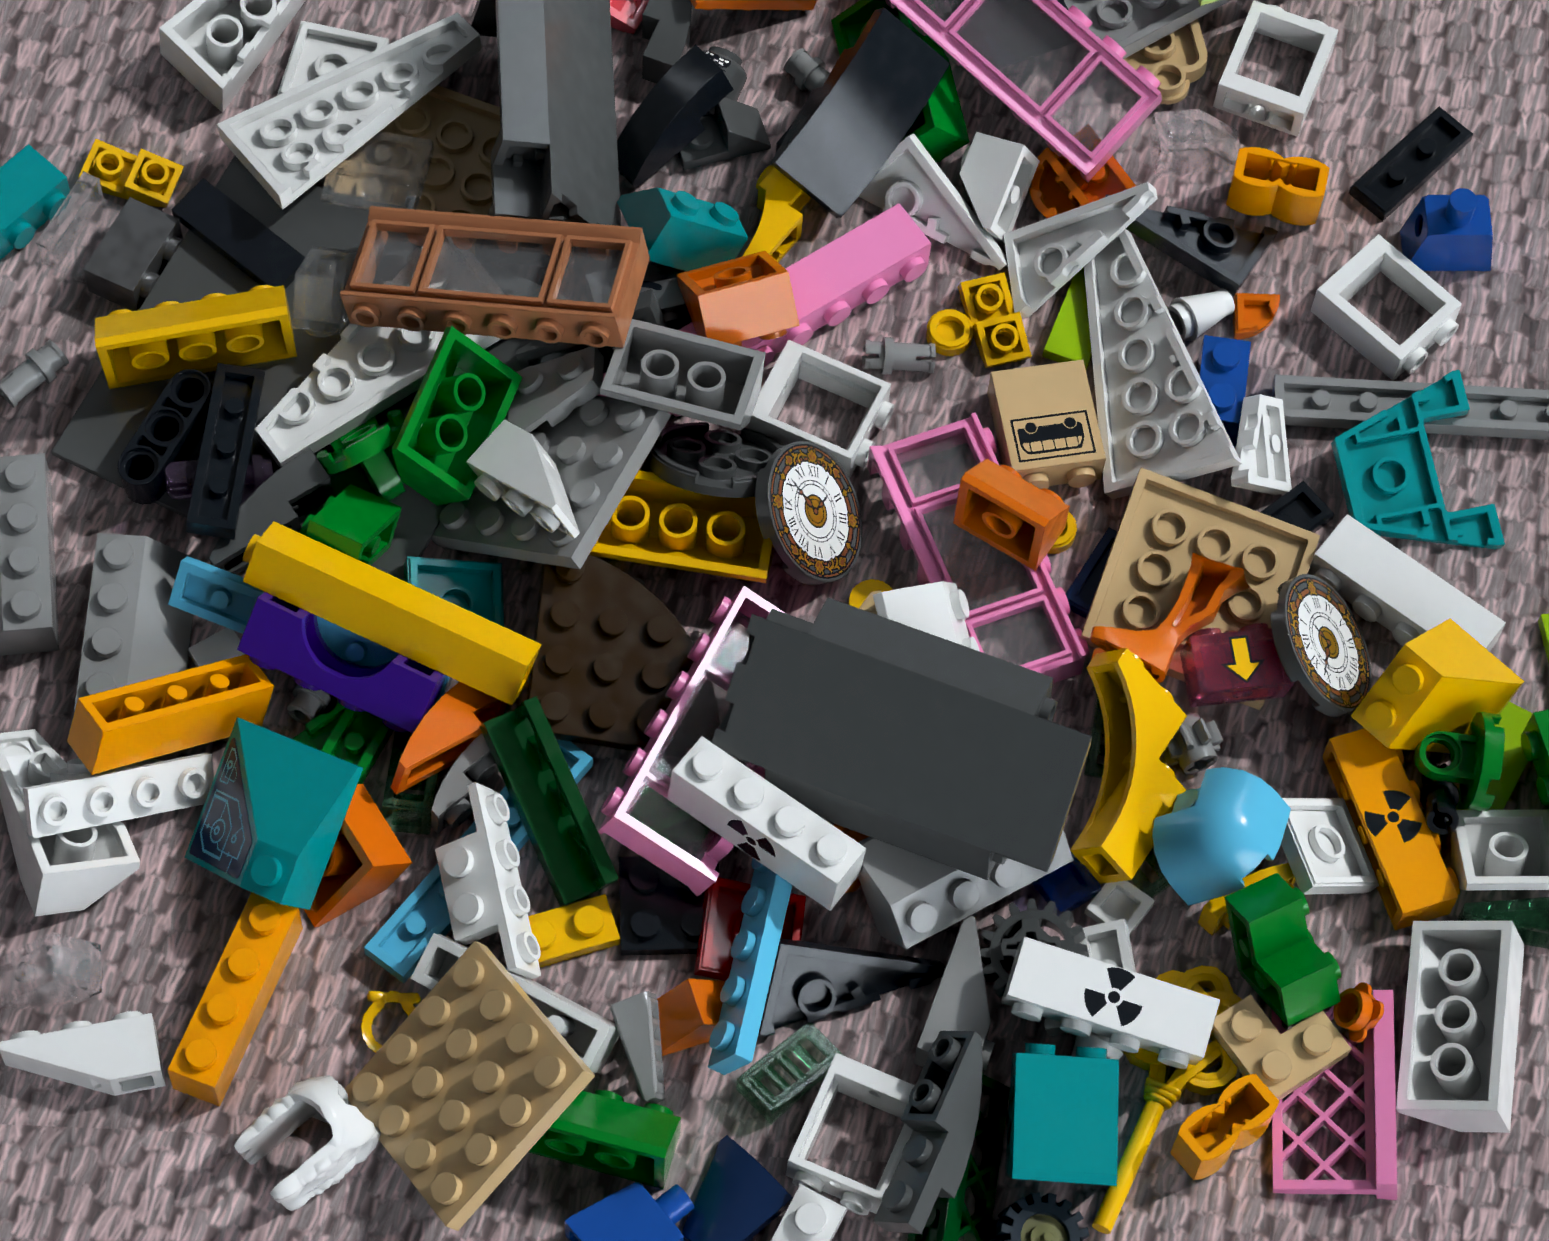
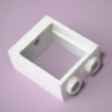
M1254 0L1218 84L1213 107L1298 137L1333 52L1339 30L1329 27L1319 20L1307 19L1284 11L1279 6L1267 5ZM1255 32L1317 54L1300 96L1238 75Z
M1378 234L1317 289L1310 311L1394 381L1405 370L1409 374L1414 373L1426 360L1429 354L1427 350L1435 342L1442 346L1450 340L1459 327V324L1455 321L1462 303ZM1380 271L1433 315L1401 345H1398L1348 302Z
M788 339L759 393L747 429L764 434L782 446L797 441H809L818 444L837 459L850 479L856 466L862 468L866 466L869 447L875 445V442L870 439L876 428L884 430L892 416L894 404L889 402L891 383ZM798 378L868 408L847 450L777 420Z
M836 1053L790 1154L786 1176L793 1179L792 1183L797 1188L802 1184L819 1194L823 1191L841 1199L840 1204L851 1212L859 1215H868L870 1211L877 1214L883 1194L889 1186L901 1160L904 1146L912 1135L913 1130L904 1123L876 1189L807 1161L837 1091L901 1118L908 1104L910 1092L915 1085Z

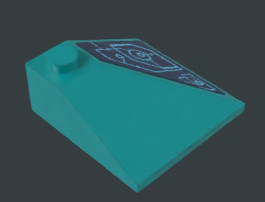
M237 717L184 858L243 889L276 903L310 910L363 767Z

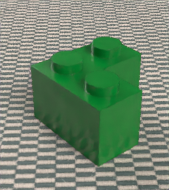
M350 484L336 497L330 496L322 510L316 515L310 514L304 521L300 533L368 565H372L390 548L402 507Z
M1275 873L1224 897L1238 971L1287 1026L1341 1002L1337 980L1341 979L1340 967L1330 952L1324 953L1315 944L1311 933L1307 929L1305 916L1309 914V906L1304 894L1298 887L1291 888L1278 873Z

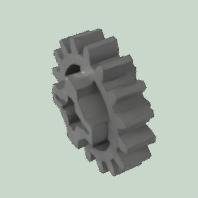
M1029 899L1027 910L1021 912L1014 903L1009 904L1011 916L1004 919L1002 916L995 914L992 919L997 930L995 932H982L983 941L989 946V948L980 949L982 963L989 964L983 969L984 977L987 982L996 981L993 989L999 998L1004 995L1009 974L1004 968L1007 967L1008 970H1011L1018 945L1024 937L1089 957L1087 945L1080 943L1086 938L1082 926L1072 927L1074 918L1069 910L1058 917L1057 907L1053 901H1049L1044 910H1038L1035 899ZM1044 926L1058 932L1064 940H1060L1059 936H1049L1044 931Z

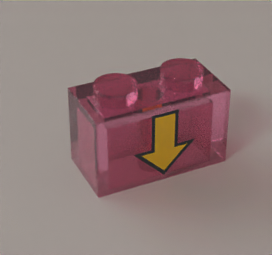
M1266 623L1249 624L1240 628L1238 632L1221 633L1219 628L1202 629L1194 632L1180 651L1190 707L1284 698L1295 683V681H1290L1281 664L1274 644L1272 629Z

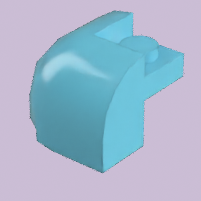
M1226 767L1206 769L1200 788L1189 789L1178 794L1172 813L1154 819L1152 833L1154 852L1161 872L1188 906L1238 891L1245 887L1242 878L1252 872L1264 858L1266 860H1274L1281 846L1291 808L1270 785L1244 770Z

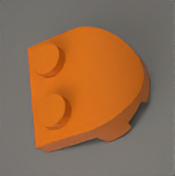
M1089 124L1074 135L1091 152L1101 142V139ZM1047 147L1037 158L1040 162L1029 191L1035 207L1047 219L1102 199L1106 195H1113L1135 187L1136 185L1113 155L1092 179L1086 182L1075 166L1062 155L1058 156Z

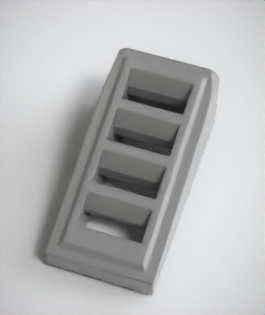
M645 991L611 1004L612 1008L610 1010L642 1100L655 1104L665 1100L659 1007L656 994Z

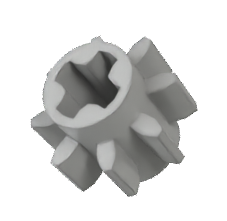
M1197 713L1186 714L1187 717L1163 752L1169 767L1179 763L1180 768L1182 767L1186 774L1197 773L1212 766L1218 760L1216 752L1221 750L1219 744L1224 741L1215 720L1205 723L1203 718H1200Z

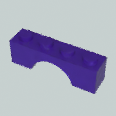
M266 592L257 598L237 648L238 651L249 655L250 661L255 665L269 670L278 669L293 676L294 681L301 687L313 691L322 690L337 697L338 702L345 708L357 712H369L381 718L382 723L386 727L400 733H413L425 714L435 705L447 677L401 654L391 661L378 666H359L349 663L337 656L327 646L320 633L316 615Z

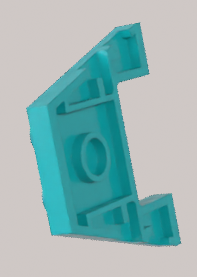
M1460 370L1446 374L1437 382L1421 391H1416L1409 398L1363 421L1335 437L1331 442L1349 515L1379 536L1487 549H1499L1505 545L1495 504L1454 512L1446 510L1424 423L1466 415L1470 410Z

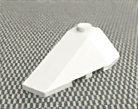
M35 729L0 733V800L20 880L35 917L85 910L137 871L140 867V859L126 826L121 821L40 838H34L28 834L23 788L51 783L50 771L67 768V763Z

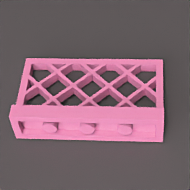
M1373 990L1375 1000L1381 1001L1384 1004V1014L1376 1026L1367 1031V1036L1364 1040V1054L1355 1047L1358 1044L1357 1042L1348 1040L1343 1036L1352 1048L1350 1054L1364 1066V1074L1350 1088L1330 1071L1336 1065L1334 1064L1293 1091L1284 1102L1283 1098L1279 1100V1104L1272 1117L1273 1193L1376 1195L1377 1199L1397 1200L1393 990ZM1334 1005L1323 1010L1327 1011L1325 1014L1330 1021L1334 1018ZM1272 1010V1023L1279 1033L1282 1034L1287 1030L1282 1027V1020ZM1322 1077L1327 1079L1342 1093L1324 1112L1304 1095ZM1363 1087L1365 1103L1356 1095ZM1297 1101L1317 1118L1299 1136L1283 1123V1114ZM1348 1101L1365 1115V1123L1350 1137L1330 1119ZM1323 1125L1343 1142L1325 1161L1305 1144ZM1283 1134L1292 1142L1284 1151ZM1364 1135L1365 1151L1357 1144ZM1298 1149L1318 1167L1305 1180H1283V1163ZM1350 1149L1366 1164V1180H1344L1331 1167ZM1323 1174H1326L1331 1180H1318V1179H1319Z

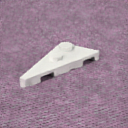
M915 134L909 135L899 143L873 180L859 195L860 198L882 208V212L900 203L925 235L943 244L947 242L971 254L970 258L983 265H991L998 270L1008 265L1005 253L993 237L982 227L978 217Z
M1149 182L1003 234L1014 313L1020 312L1021 318H1029L1158 199L1156 188Z

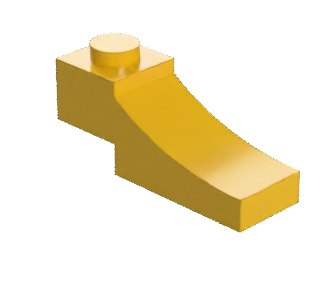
M769 165L761 173L756 183V188L758 189L757 208L763 211L762 217L751 243L742 256L766 251L779 263L801 238L803 214L800 211L810 201L811 197L775 167Z

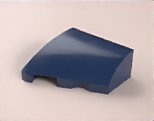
M726 1135L719 1142L695 1199V1209L688 1215L681 1233L684 1236V1241H753L755 1235L789 1207L793 1197L756 1159Z

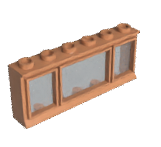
M370 206L368 222L345 289L340 291V297L350 324L364 327L380 326L403 328L409 331L444 332L446 327L453 326L464 335L472 334L494 336L500 339L517 338L540 340L546 343L563 342L586 344L592 347L609 346L624 348L650 257L643 229L640 227Z

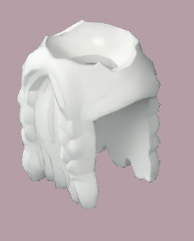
M330 1075L312 1077L295 1083L285 1097L275 1099L272 1106L265 1108L262 1114L253 1121L252 1125L240 1134L234 1144L237 1152L252 1165L271 1152L309 1118L313 1117L330 1125L333 1134L331 1140L307 1159L297 1170L280 1181L270 1192L275 1201L281 1203L290 1211L301 1208L310 1198L322 1194L331 1185L339 1183L344 1175L350 1172L356 1164L367 1159L369 1154L376 1148L381 1135L379 1129L374 1127L373 1122L365 1118L357 1107L348 1104V1093Z

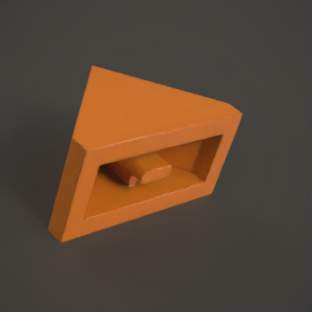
M686 979L657 999L662 1056L709 1042L711 1033L719 1021L723 1004L720 1000V993L725 981Z

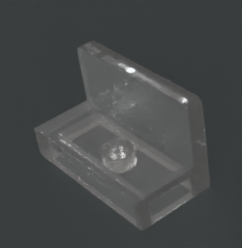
M83 171L36 242L41 265L85 285L87 283L83 269L123 208V206L103 197L100 178Z

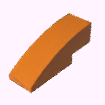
M458 682L425 714L411 735L399 760L390 787L397 795L452 766L461 753L482 733L479 726L488 720L503 715L507 703L462 682Z

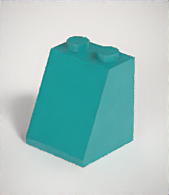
M1025 1043V1053H1012L1005 1176L1011 1179L1117 1186L1119 1060L1106 1059L1107 1049L1076 1047V1057L1055 1055L1056 1045Z

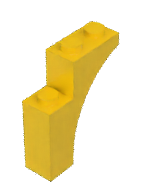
M1122 648L1095 654L1086 667L1094 684L1103 716L1105 758L1100 790L1088 822L1070 851L1100 884L1133 879L1154 846L1152 836L1154 819L1172 813L1177 795L1187 791L1176 779L1174 771L1159 759L1187 715L1174 702L1172 694L1160 686L1145 669L1142 660L1130 652L1128 648Z

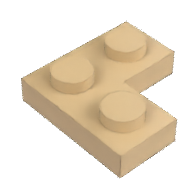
M1251 994L1217 1015L1211 1031L1242 1075L1256 1074L1278 1100H1281L1347 1057L1352 1049L1323 1010L1305 1018L1280 1034Z

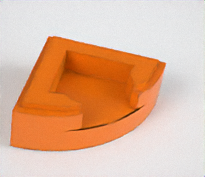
M1236 293L1233 296L1235 304L1233 313L1234 339L1250 338L1264 331L1272 323V318L1276 316L1275 314L1280 303V294Z

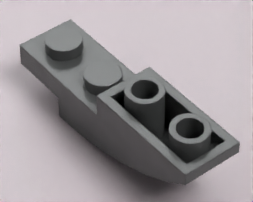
M940 1031L929 1050V1056L920 1077L910 1092L908 1104L900 1120L909 1126L913 1132L909 1141L904 1146L901 1160L889 1186L883 1194L881 1205L874 1218V1222L887 1232L922 1234L937 1197L955 1198L973 1146L982 1092L981 1036L975 1031Z

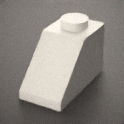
M976 132L972 144L963 153L959 174L982 227L997 242L1005 244L1003 234L1012 231L1040 161L1023 144Z

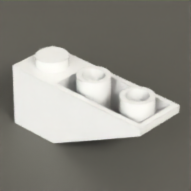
M503 420L466 461L478 476L474 481L475 485L493 501H497L499 497L503 498L504 502L518 515L525 517L527 513H530L535 521L550 533L558 529L576 538L580 532L556 464L531 433Z
M127 1011L115 1015L112 1021L92 1024L89 1021H74L65 1024L59 1031L43 1034L34 1030L22 1031L12 1035L10 1040L0 1042V1054L6 1066L116 1096L166 1086L157 1029L152 1013L142 1014L138 1011Z

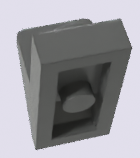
M725 97L715 105L714 115L699 119L705 130L678 153L683 170L768 150L771 149V144L758 109Z

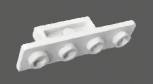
M206 752L165 761L152 758L91 775L79 758L67 761V768L50 771L51 783L23 788L28 834L34 838H40L203 805L214 780L212 754Z
M474 782L467 785L477 831L435 849L454 940L457 943L467 945L475 940L477 941L499 932L507 970L532 980L541 976L538 962L541 950L530 926L528 912L530 911L529 897L521 886L517 868L520 864V856L517 847L511 841L507 823L510 818L509 807L499 792Z

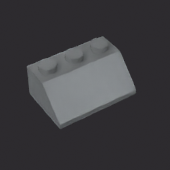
M632 319L624 348L616 347L600 388V395L742 430L751 420L761 390L766 352Z

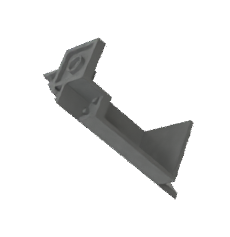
M477 0L469 24L480 36L497 37L500 131L491 151L492 204L487 215L621 226V210L617 204L620 198L610 0ZM478 239L475 245V257L487 263L547 268L550 257L544 253L542 244L520 242L517 253L514 255L502 253L496 240ZM572 247V250H571V253H570V256H569V260H568V263H567V266H566V269H565V270H567V268H568V266H569V263H570V261H571V259H572V256H573V254H574V252H575V250H576V247Z
M827 598L814 623L775 609H771L766 619L754 614L751 615L746 631L749 634L748 651L742 661L736 662L725 701L731 702V707L719 728L715 730L711 743L730 756L765 768V779L831 823L988 880L996 862L1003 865L1007 858L1048 872L1054 859L1092 740V736L1052 722L1057 709V701L1051 699L1053 677L831 598Z

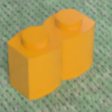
M1240 148L1230 182L1226 205L1246 215L1265 216L1271 214L1278 220L1292 225L1307 226L1316 224L1330 168L1317 160L1307 157L1283 158L1276 152L1265 148Z
M1256 1074L1243 1076L1232 1082L1222 1092L1217 1104L1204 1106L1188 1116L1179 1129L1170 1153L1193 1180L1206 1178L1217 1172L1227 1162L1232 1150L1245 1148L1256 1142L1264 1134L1279 1104V1100Z

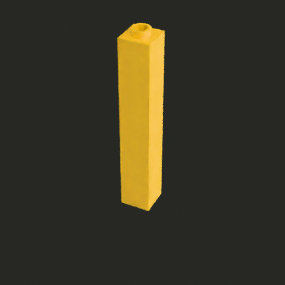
M275 521L272 522L262 536L257 534L252 536L243 555V561L249 563L243 579L244 583L511 706L526 685L542 645Z

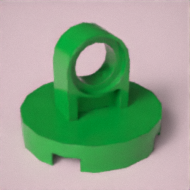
M401 410L387 412L389 422L379 425L374 417L330 443L334 450L333 453H327L326 450L320 451L317 454V459L327 474L338 473L360 464L378 497L390 501L406 492L384 449L395 443L405 421Z
M1477 712L1471 721L1467 734L1446 731L1433 732L1427 735L1415 749V765L1418 771L1425 777L1433 780L1460 783L1461 802L1464 809L1488 811L1494 802L1495 795L1486 794L1492 779L1500 780L1502 773L1505 732L1504 728L1495 727L1502 719L1501 715ZM1440 743L1449 749L1451 762L1448 767L1437 768L1428 762L1426 749L1429 744Z

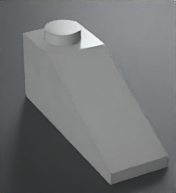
M970 915L963 919L919 1039L914 1064L924 1067L929 1056V1050L940 1031L977 1032L982 1040V1071H986L995 1043L987 1040L991 1021L974 916Z

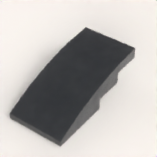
M886 8L875 10L854 47L843 50L823 87L812 89L770 164L834 217L841 218L899 145L928 102L950 63Z

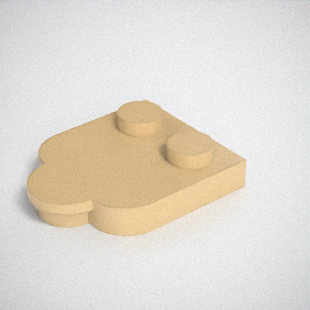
M1198 19L1124 59L1135 70L1142 65L1160 81L1161 84L1157 88L1162 96L1160 104L1169 105L1182 101L1189 92L1190 83L1199 80L1206 71L1208 53Z

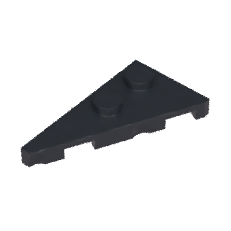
M1167 206L1164 213L1146 209L1126 228L1219 288L1226 289L1232 296H1235L1278 233L1277 230L1264 226L1261 233L1235 228L1233 219L1223 217L1211 218L1200 212Z
M780 938L759 1036L768 1037L776 1034V1028L804 1019L811 1023L823 1019L833 1011L845 1012L881 1000V994L908 986L912 990L928 985L934 979L943 977L946 966L942 961Z

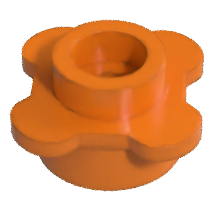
M1364 982L1357 984L1355 988L1344 990L1340 994L1341 1002L1335 1004L1333 1008L1336 1024L1348 1029L1349 1039L1357 1043L1365 1040L1367 1031L1374 1028L1384 1014V1004L1381 1001L1375 1000L1371 994V985Z

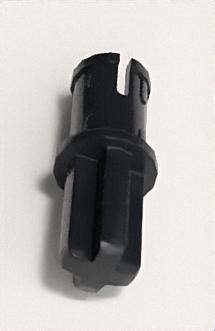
M1434 761L1429 762L1437 768L1448 767L1446 763L1437 765ZM1422 775L1423 787L1420 791V802L1427 813L1426 823L1428 828L1436 834L1445 835L1448 834L1447 821H1449L1450 828L1454 831L1459 824V816L1456 810L1459 802L1457 786L1453 782L1433 780Z

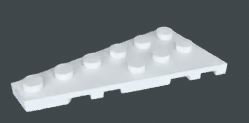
M457 12L218 123L217 128L220 139L283 210L481 51L480 34Z
M1124 229L1084 266L1097 418L1106 456L1102 472L1104 494L1111 499L1130 495L1141 467L1173 480L1183 481L1242 464L1131 233Z
M445 236L428 288L504 295L470 251L457 249L454 246L452 237ZM417 248L407 259L408 265L393 282H386L385 285L410 287L422 250ZM349 324L340 334L341 340L328 354L323 353L312 365L313 371L298 388H291L256 427L257 438L279 468L309 448L313 453L319 451L417 391L444 332L409 331L403 328L364 327L357 324ZM465 335L483 349L501 340L494 336Z

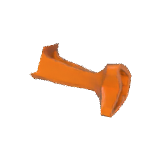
M1193 553L1186 581L1178 600L1167 618L1153 630L1134 631L1104 626L1093 627L1090 640L1100 648L1094 649L1091 660L1097 653L1128 648L1130 652L1142 660L1145 669L1158 683H1162L1166 678L1176 648L1190 634L1212 623L1224 601L1237 592L1251 588L1246 582L1244 569Z

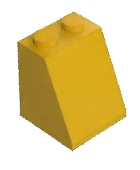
M1450 618L1405 643L1352 713L1351 717L1387 748L1415 750L1418 744L1433 732L1446 731L1467 734L1471 721L1477 712L1500 714L1525 681ZM1440 743L1429 744L1426 749L1429 752L1450 753L1449 749Z

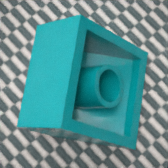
M658 187L621 195L617 201L628 227H640L643 229L650 257L649 261L690 271L735 259L748 240L736 210L722 202L713 204L696 199L685 191H677L675 193Z

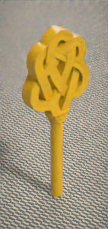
M1201 965L1186 970L1185 973L1170 970L1159 974L1156 978L1220 999L1216 1016L1242 1000L1233 993L1228 977L1217 967ZM1203 988H1208L1211 992H1205ZM1212 1033L1210 1034L1212 1042L1207 1045L1204 1058L1196 1065L1188 1064L1187 1069L1175 1068L1174 1073L1166 1083H1164L1166 1068L1169 1066L1157 1060L1159 1054L1139 1048L1138 1053L1123 1051L1131 1064L1148 1070L1143 1095L1146 1103L1117 1166V1186H1108L1093 1220L1092 1227L1095 1230L1104 1234L1111 1233L1164 1111L1169 1110L1180 1099L1183 1090L1187 1088L1188 1091L1211 1095L1222 1093L1234 1082L1238 1068ZM1220 1061L1221 1068L1217 1072L1205 1073Z

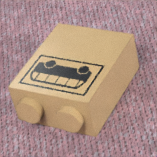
M1083 360L991 372L987 394L1003 465L1012 467L1021 475L1022 479L1039 489H1048L1049 486L1068 484L1073 488H1081L1091 485L1095 480L1102 478L1106 456Z

